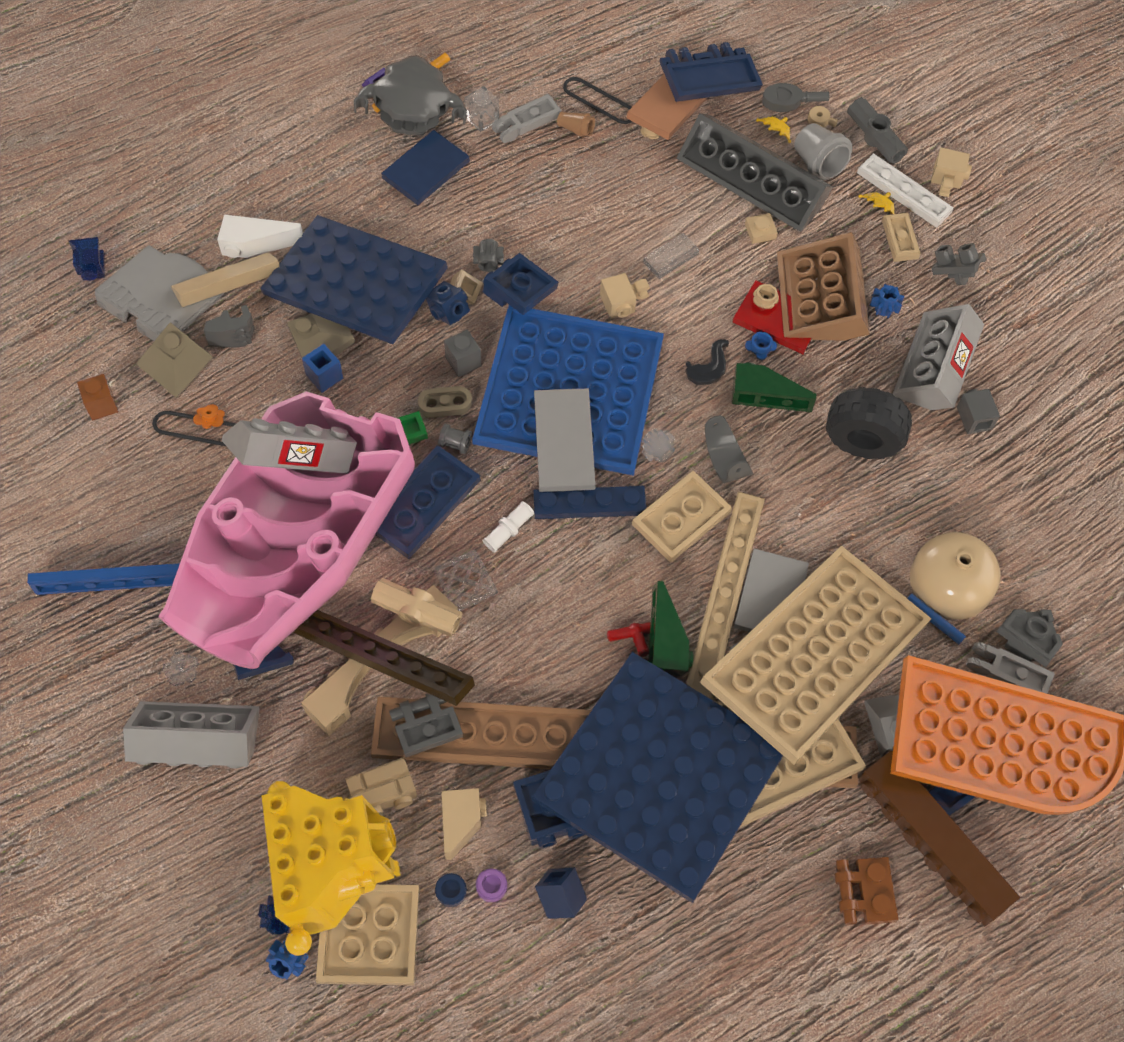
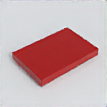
M755 280L734 315L732 323L754 333H768L776 343L804 355L812 338L784 337L780 291L777 290L779 300L778 303L774 304L773 308L765 309L759 307L753 301L755 297L753 293L763 283ZM786 294L789 328L791 331L793 330L791 296Z

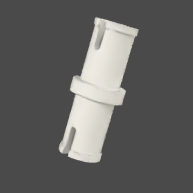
M521 501L507 517H502L499 520V525L482 540L485 546L492 552H497L511 536L515 537L519 533L518 529L534 515L532 508L524 501Z

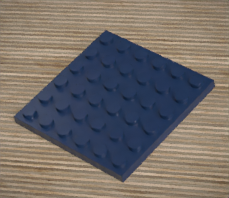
M632 652L532 796V801L686 900L694 903L779 765L783 755L735 713Z

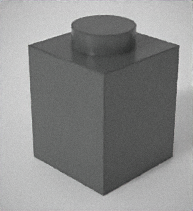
M468 329L444 340L445 358L458 378L482 366L481 349Z
M989 389L969 390L962 395L957 405V410L967 435L993 430L1000 418Z

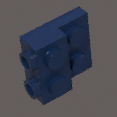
M518 253L513 258L505 260L497 270L491 271L485 276L483 280V293L501 307L508 303L524 315L554 292L559 282L524 255Z
M550 770L513 781V787L531 846L538 844L540 849L555 845L557 843L556 838L568 835L569 839H576L585 835L532 801V796Z

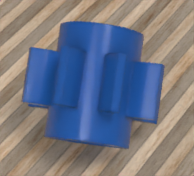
M884 284L881 290L874 289L870 306L875 307L876 315L890 318L893 312L900 313L904 296L900 295L898 287Z
M276 939L269 948L270 954L265 960L269 963V969L273 975L288 980L292 973L297 977L300 976L306 967L304 963L309 955L306 953L300 956L292 955L286 949L285 940L281 943Z

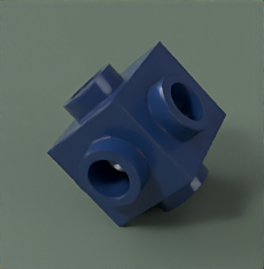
M446 281L433 288L426 298L432 316L436 320H441L450 326L460 321L464 315L470 312L467 304L468 297L465 291Z

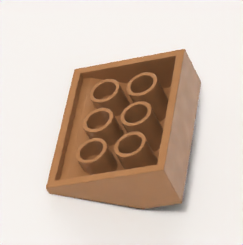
M852 232L777 252L784 337L845 341L870 335L860 249ZM786 294L791 296L793 330L791 331L789 328Z

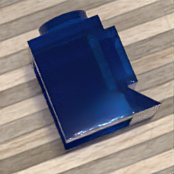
M98 237L68 240L73 250V266L77 275H81V278L87 281L105 278L103 249L99 250Z

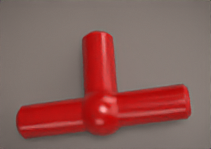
M650 622L642 624L632 623L628 627L607 631V639L612 642L632 638L638 655L645 657L650 652L644 635L650 634Z

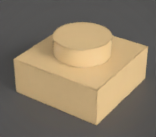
M770 213L746 218L745 226L752 244L777 239L778 232Z

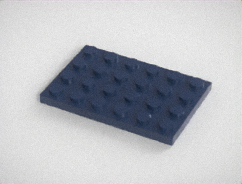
M317 215L303 232L302 237L296 241L279 263V267L272 272L260 289L265 296L393 345L446 272L448 266L445 260Z

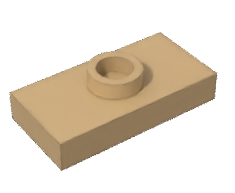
M909 214L884 215L882 223L893 261L919 259L921 253Z

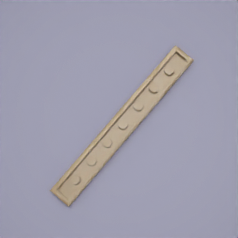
M738 492L696 645L693 665L690 668L686 685L713 700L714 695L700 681L725 655L765 498Z

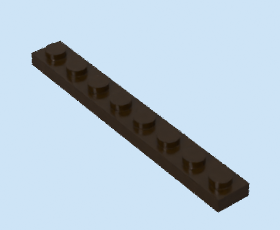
M320 610L315 611L292 632L455 706L475 686L473 677Z

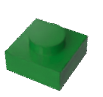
M419 411L397 418L402 423L409 445L428 439V433Z

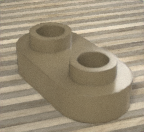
M462 386L427 389L421 392L418 397L420 413L429 418L463 415L472 407V395L467 388ZM458 401L463 403L461 405H455V403ZM430 404L436 405L435 407H432V408L427 407V406L430 405Z

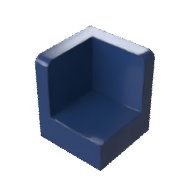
M575 867L548 869L535 886L545 914L549 919L574 918L587 901Z

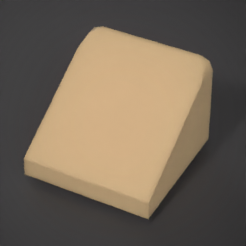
M461 269L453 276L450 284L457 288H462L467 294V303L473 305L483 282Z

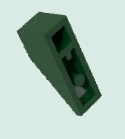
M751 362L736 363L733 376L732 404L812 412L816 401V393L764 365H755Z
M657 581L652 587L648 662L670 675L683 676L688 671V668H692L693 651L689 650L690 641L664 581Z

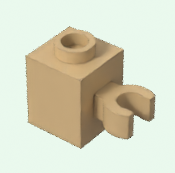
M940 147L931 177V183L941 185L939 190L940 196L949 197L952 187L960 189L963 180L969 179L972 165L968 164L970 154Z
M626 273L602 279L600 296L610 319L623 318L631 313H635L636 299L641 300L649 297L647 290L650 287L646 279L638 280L631 285Z

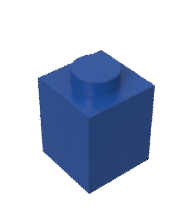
M325 344L302 357L306 376L321 393L344 379L340 361Z

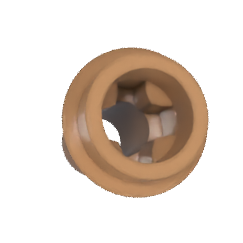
M561 111L557 118V125L582 138L585 136L590 137L595 128V118L591 117L589 113Z

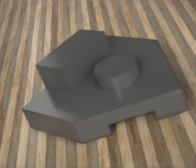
M1014 609L996 631L1009 640L1004 646L1006 649L1031 662L1032 659H1035L1044 667L1050 663L1063 645L1060 634L1056 633L1053 625L1054 617L1051 610L1026 612L1025 609Z

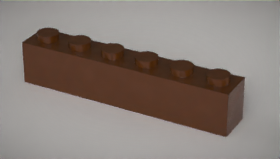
M891 750L864 771L859 779L862 790L869 798H874L880 804L882 813L890 822H895L903 831L902 835L910 846L916 847L923 854L926 865L932 871L938 872L946 881L945 886L949 892L955 897H959L966 904L969 915L976 922H981L984 927L987 926L1021 897L919 781L890 774L893 755Z

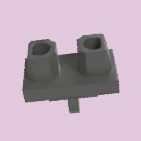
M974 243L961 245L958 249V254L955 255L952 246L941 245L935 251L937 262L931 269L933 275L948 274L949 278L955 279L957 285H966L969 278L975 277L980 263L985 262L987 259L985 253L977 252Z

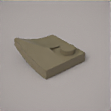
M314 314L287 322L301 358L322 344H325L336 356L355 343L348 327Z
M170 322L138 360L136 365L161 384L174 397L178 398L202 373L214 357Z

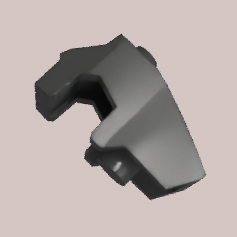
M247 305L241 306L243 313L241 317L231 318L228 310H224L220 317L206 321L204 333L208 346L237 348L252 343L251 338L255 328Z

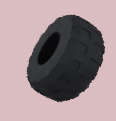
M852 388L834 398L828 412L826 431L834 445H837L844 452L865 459H885L886 457L894 456L907 445L911 431L912 415L904 402L892 393L877 388Z

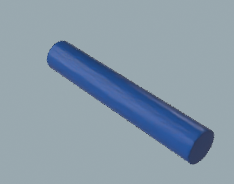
M913 593L907 598L932 618L930 622L955 643L960 645L966 638L962 632Z

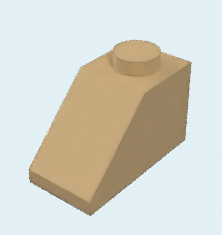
M479 788L442 791L444 853L446 860H452L481 828V817H487L486 798H480Z

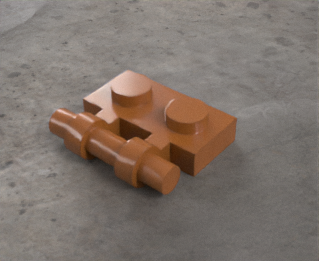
M889 858L857 859L855 862L857 872L849 871L847 859L837 860V873L834 875L835 882L840 888L841 901H839V909L844 915L845 925L857 924L856 912H863L865 925L896 923L899 919ZM852 884H859L861 900L854 899Z

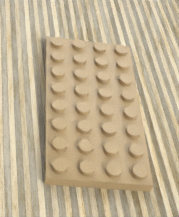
M840 546L703 676L700 683L795 765L926 627L932 618L847 549Z

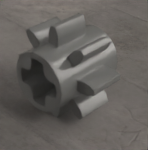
M492 239L482 240L479 246H473V264H478L479 269L482 271L491 272L496 270L498 264L502 265L504 262V247H498V242Z

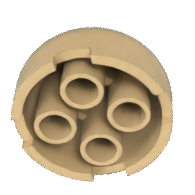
M961 532L944 533L930 539L919 550L910 569V583L915 596L935 612L940 613V616L953 620L968 619L981 613L996 595L1001 577L998 560L989 546L977 537Z

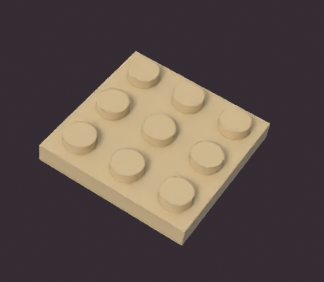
M376 885L374 890L359 897L335 928L320 932L316 983L414 985L419 885Z

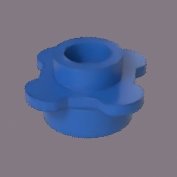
M757 332L753 335L751 341L746 342L745 348L748 351H752L757 359L765 360L767 354L776 350L777 344L768 333Z

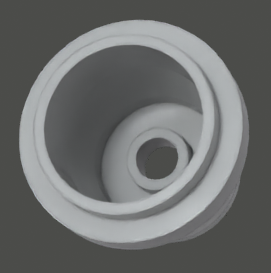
M816 123L804 127L797 135L794 143V148L807 165L808 172L823 181L840 174L851 158V141L845 135L834 133Z

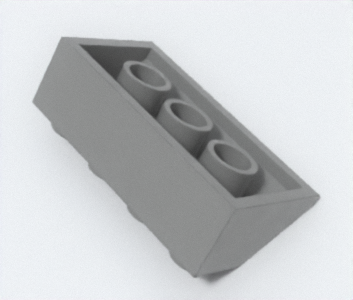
M140 701L123 728L125 762H136L140 765L166 763L169 766L196 764L199 767L220 765L233 769L248 767L255 749L259 706Z

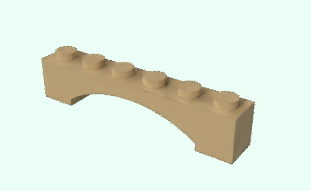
M434 585L426 591L434 597L435 601L458 610V607ZM397 613L393 616L392 622L388 626L374 632L375 635L398 645H403L422 636L434 634L436 637H439L442 634L424 625L421 627L410 625L403 621ZM350 658L341 668H334L327 675L326 681L322 685L309 690L304 696V701L301 702L305 713L328 736L333 734L351 717L349 705L363 678L372 669Z

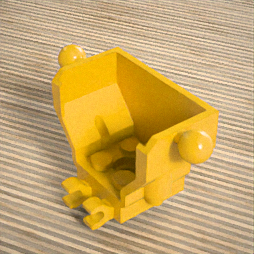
M276 781L270 785L267 794L261 796L275 916L290 927V932L285 940L286 949L292 955L300 956L307 953L311 948L312 938L310 935L335 928L361 895L375 889L376 883L393 879L394 875L396 877L401 876L399 862L391 858L396 848V837L390 820L380 815L363 795L350 799H343L342 797L325 799L297 786H290L285 781Z

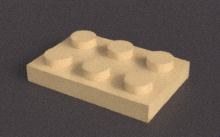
M692 471L632 520V525L671 563L729 515L732 507L698 474Z

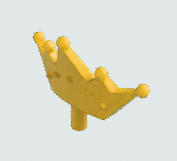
M773 116L756 119V122L760 121L764 125H770L769 131H780L779 135H784L788 143H791L790 127L785 124L788 120L787 117L781 120Z
M877 192L858 195L859 198L863 197L867 198V201H873L874 208L881 207L884 208V212H890L891 215L895 214L894 203L888 199L891 196L890 192H887L884 196Z

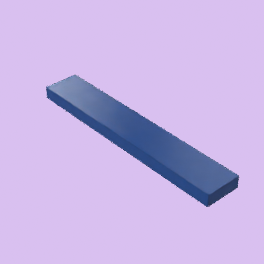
M180 563L28 573L27 583L36 595L172 586Z

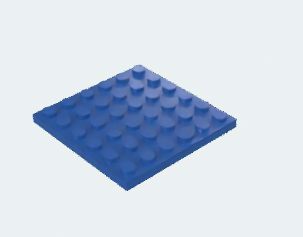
M508 305L472 438L473 445L537 457L534 390L589 388L594 468L634 476L664 333L537 309H531L522 315L512 306Z

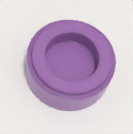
M493 868L482 871L476 880V890L479 897L486 902L501 900L507 892V879L505 875Z

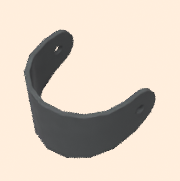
M719 415L710 418L705 424V440L711 462L719 479L725 484L754 475L724 416Z

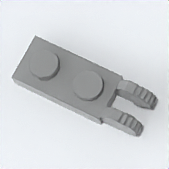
M546 94L507 112V115L495 120L491 127L496 133L503 131L499 138L503 143H509V141L515 140L518 135H523L557 119L562 110L552 97Z
M981 642L974 643L972 650L975 654L994 660L990 664L976 657H970L966 663L969 669L979 674H986L989 678L1048 693L1055 675L1054 672L1001 648L996 649Z

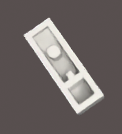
M224 215L217 240L222 255L231 258H250L291 247L302 237L303 232L301 223Z

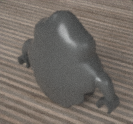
M417 55L408 56L386 66L384 76L375 83L368 84L362 88L354 99V113H356L358 107H364L365 114L369 112L368 99H373L375 105L381 111V120L395 133L424 135L439 124V118L448 111L449 107L454 108L452 110L451 123L454 124L455 118L463 119V125L466 124L467 112L461 98L443 83V73L438 68Z

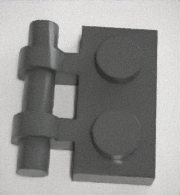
M427 693L425 694L426 697L411 703L407 700L399 703V707L389 710L392 721L402 718L406 721L404 724L395 726L405 758L463 737V732L453 706L441 710L439 705L446 703V701ZM427 709L431 710L429 715L418 719L414 718L413 714Z

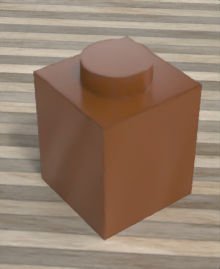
M104 374L77 382L83 404L92 421L119 412L112 389Z

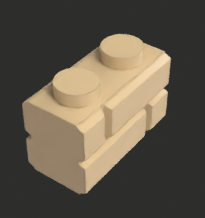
M404 757L345 779L351 797L363 795L380 815H383V810L395 806V809L405 808L413 803L412 799L417 798V793Z

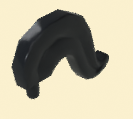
M719 339L712 344L711 362L709 364H695L692 366L687 361L685 363L687 366L685 372L688 380L696 385H709L719 381L726 370V360L722 347H728L729 341Z

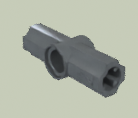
M862 97L856 99L848 107L847 113L865 133V142L869 146L877 147L889 163L895 164L907 155L908 148L890 128L891 121L886 115L878 114L870 103Z

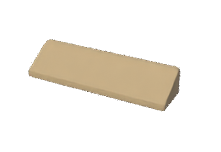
M267 252L172 285L171 288L180 305L185 307L267 278L279 267V262L273 255Z

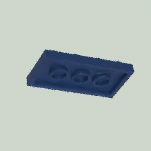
M437 445L413 471L375 535L407 559H410L481 481L480 475Z

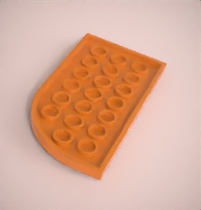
M910 655L903 659L890 774L1047 815L1070 814L1090 807L1106 797L1120 780L1124 771V715Z

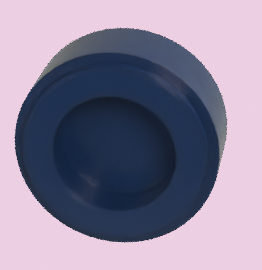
M454 873L445 874L440 877L435 886V894L438 901L446 907L460 905L467 895L464 879Z

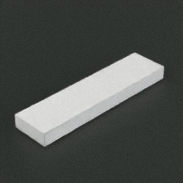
M874 153L858 168L857 173L885 193L890 192L892 198L936 228L953 211V207Z

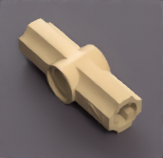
M384 578L378 581L373 589L372 603L397 613L403 621L415 627L424 625L449 637H452L459 627L462 612L435 601L431 594L422 589L412 588L410 590Z

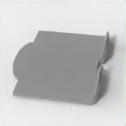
M150 245L145 247L95 289L98 306L127 323L128 312L138 318L136 320L137 330L153 341L157 339L170 322L183 332L218 301L224 293L182 307L171 286L208 272L203 266L187 256L178 253H167L164 255Z

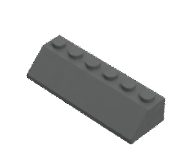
M699 113L676 158L800 232L806 228L821 210L833 189L832 185L709 114Z

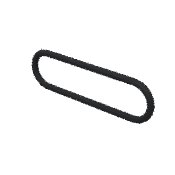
M571 77L564 82L563 89L571 97L618 123L629 124L633 122L631 120L618 119L575 95L567 89V84L571 81H579L628 109H631L632 106L581 78Z
M162 411L155 415L152 425L157 433L226 446L221 441L159 429L156 424L158 418L163 415H174L193 419L195 415ZM223 421L222 425L233 427L236 423Z

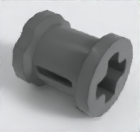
M444 424L438 439V446H448L460 450L461 454H466L471 443L472 431L467 430L464 432L451 428L450 424Z

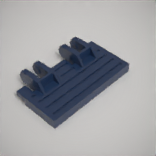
M723 42L720 45V51L717 45L710 44L707 47V52L695 53L693 56H691L687 47L679 49L678 55L674 49L666 50L665 57L659 60L676 102L759 91L763 83L750 53L746 54L744 47L735 48L733 51L728 42Z

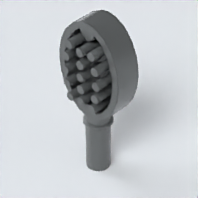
M777 83L768 86L764 90L762 103L769 110L789 112L797 109L801 102L829 101L830 94L829 91L802 92L800 88L793 84Z

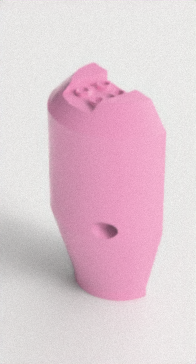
M307 391L269 406L261 418L269 423L279 424L280 421H286L305 427L306 424H313L322 429L340 427L347 430L348 434L357 442L348 474L242 465L235 457L197 514L166 605L158 617L179 635L204 651L240 667L258 668L266 655L345 585L413 473L415 467L414 458L400 419L377 412L371 421L363 416L355 417L348 415L340 409H335L329 398Z

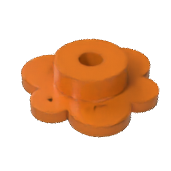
M210 404L204 408H198L197 414L193 417V422L196 425H202L204 429H209L212 426L219 427L223 424L225 412L219 410L217 405Z

